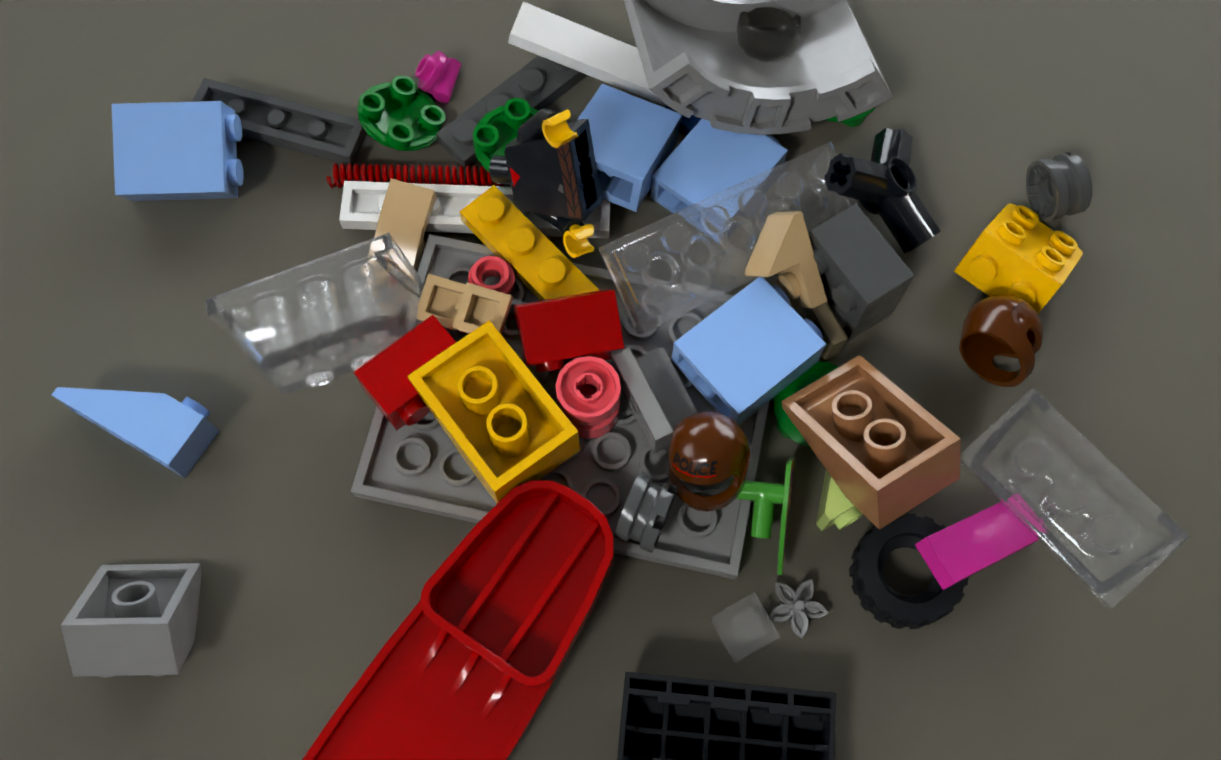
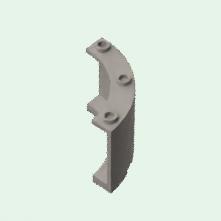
M624 0L649 90L679 114L687 118L694 115L708 120L713 128L756 135L801 132L811 130V123L835 116L838 122L868 111L893 98L848 0Z

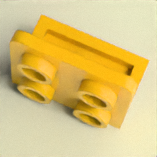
M1008 203L983 230L954 272L988 296L1014 295L1024 299L1039 314L1065 282L1082 257L1083 252L1070 235L1062 231H1053L1040 222L1038 215L1031 209Z

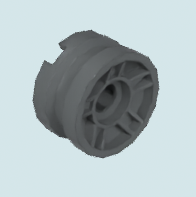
M1071 152L1054 156L1053 159L1045 158L1032 162L1026 174L1028 200L1033 211L1040 219L1046 222L1062 218L1065 214L1069 216L1085 212L1090 206L1092 199V181L1085 162L1078 154L1071 156Z
M639 472L621 512L614 538L627 542L629 539L640 542L641 549L652 553L668 518L678 486L669 482L660 485L653 482V476Z

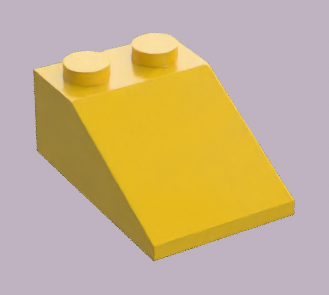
M490 320L407 376L468 466L496 503L512 488L531 480H540L580 451L578 430Z

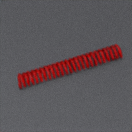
M336 162L333 164L334 183L332 184L330 176H326L328 185L332 189L336 186L339 189L344 187L346 179V166L344 163L340 165V184L338 181L339 165ZM351 163L347 165L348 181L353 179V166ZM356 163L354 165V179L359 181L360 166ZM363 163L361 165V179L366 182L367 167ZM370 163L368 165V182H373L374 167ZM377 163L375 165V182H380L381 168ZM384 163L382 165V182H387L388 169ZM392 163L389 166L390 180L391 178L394 179L395 172ZM398 164L396 166V179L401 181V166ZM405 164L403 166V182L409 183L408 166ZM413 164L410 166V183H416L415 166ZM419 164L417 166V183L423 184L422 166ZM427 164L424 166V184L495 185L504 187V184L492 182L488 171L485 182V169L483 166L480 167L479 182L478 167L476 165L473 167V181L471 182V167L468 165L466 167V182H464V167L461 165L459 167V182H457V167L454 165L452 167V182H450V167L447 165L445 167V183L443 182V167L441 165L438 166V183L436 182V166L434 164L431 166V183L429 182V166Z

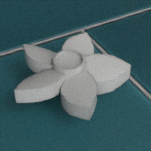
M813 579L801 583L796 592L786 584L774 583L776 595L783 604L775 607L770 613L769 618L774 622H784L790 619L791 629L800 639L803 638L808 630V618L818 619L829 614L826 608L819 602L809 601L814 593Z

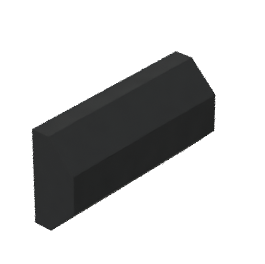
M625 672L617 760H835L836 693Z

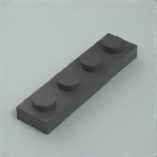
M538 55L437 132L438 143L466 170L468 165L471 167L479 161L474 151L473 131L486 113L499 106H504L512 98L524 99L529 103L530 107L539 111L547 108L588 75Z
M207 78L203 79L192 101H222L234 109L235 114H238L241 120L243 137L346 165L349 163L352 166L354 165L367 135L359 119Z

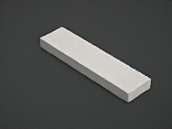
M526 2L522 3L509 36V44L666 106L649 90L636 47Z

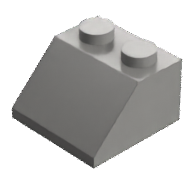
M201 564L101 565L60 625L73 677L99 676L108 678L135 675H151L154 677L179 675L195 642L202 576Z

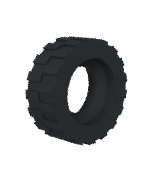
M906 513L880 530L874 525L859 541V545L854 549L851 556L853 563L849 567V577H852L853 580L851 587L854 595H858L861 601L860 605L865 611H870L874 615V619L881 623H889L891 627L897 629L909 627L910 630L919 629L947 616L954 610V605L961 602L964 593H962L963 589L968 585V578L942 590L932 574L931 583L923 593L915 596H906L892 589L884 575V562L893 550L908 547L918 551L915 544L925 537L946 528L944 525L936 524L934 519L927 516L922 518L917 517L916 514Z

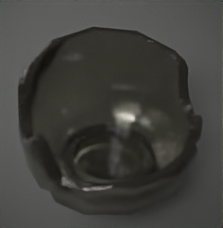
M772 6L755 8L749 12L742 11L736 27L738 44L747 56L762 62L780 61L788 57L799 44L801 38V16L795 15L792 17L786 11Z

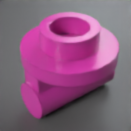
M439 50L432 56L426 54L421 59L415 72V76L419 78L418 88L432 94L437 101L448 103L461 68V63L454 58L446 57Z

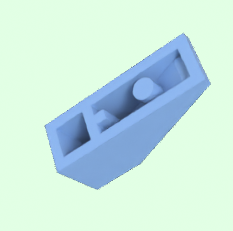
M57 387L51 394L75 413L183 478H186L219 433V430L207 420L211 412L187 396L181 403L165 393Z

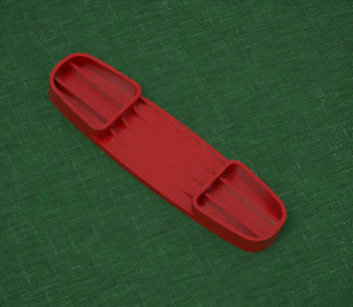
M531 480L512 488L473 527L425 583L418 604L376 655L302 760H508L558 676L587 622L614 563V535L606 516L592 502L571 488L552 480Z

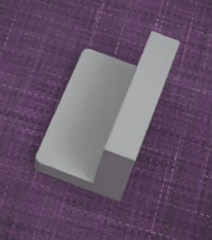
M629 347L612 355V366L619 375L621 391L653 454L669 448L674 427L686 417L697 414L698 411L665 349L658 348L635 358Z

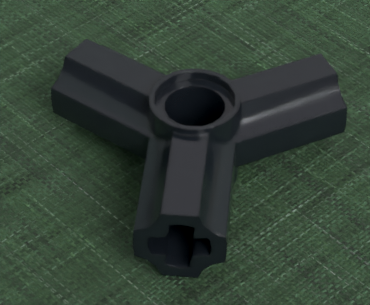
M885 128L875 135L870 161L840 153L830 160L829 169L824 178L828 191L857 199L868 212L875 215L879 214L903 252L907 253L941 231L915 192L917 189V179L910 167L913 137L903 128L898 130Z

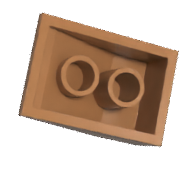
M860 355L781 401L782 408L845 497L879 530L960 479L961 438Z

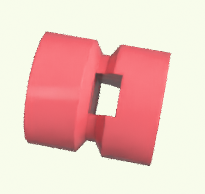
M592 356L579 357L567 363L559 372L555 384L557 405L578 430L580 438H599L610 432L618 421L621 398L619 375L612 365L601 358Z

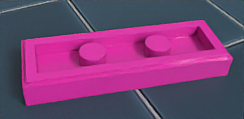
M1018 494L925 537L916 543L915 546L942 590H945L1045 537V535Z

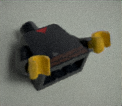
M544 108L535 113L518 128L517 137L505 146V156H494L491 159L489 173L494 183L511 184L515 205L520 210L534 212L536 216L558 228L563 234L565 250L572 258L594 252V247L587 239L594 235V227L592 224L585 225L582 221H585L602 203L589 119L567 122L571 118L570 110L567 109L558 113Z

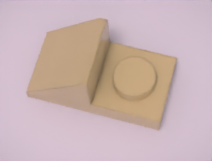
M802 211L775 212L768 215L746 266L745 276L769 277L777 274V286L788 296L792 307L814 308L827 302L818 266L813 257L814 252Z

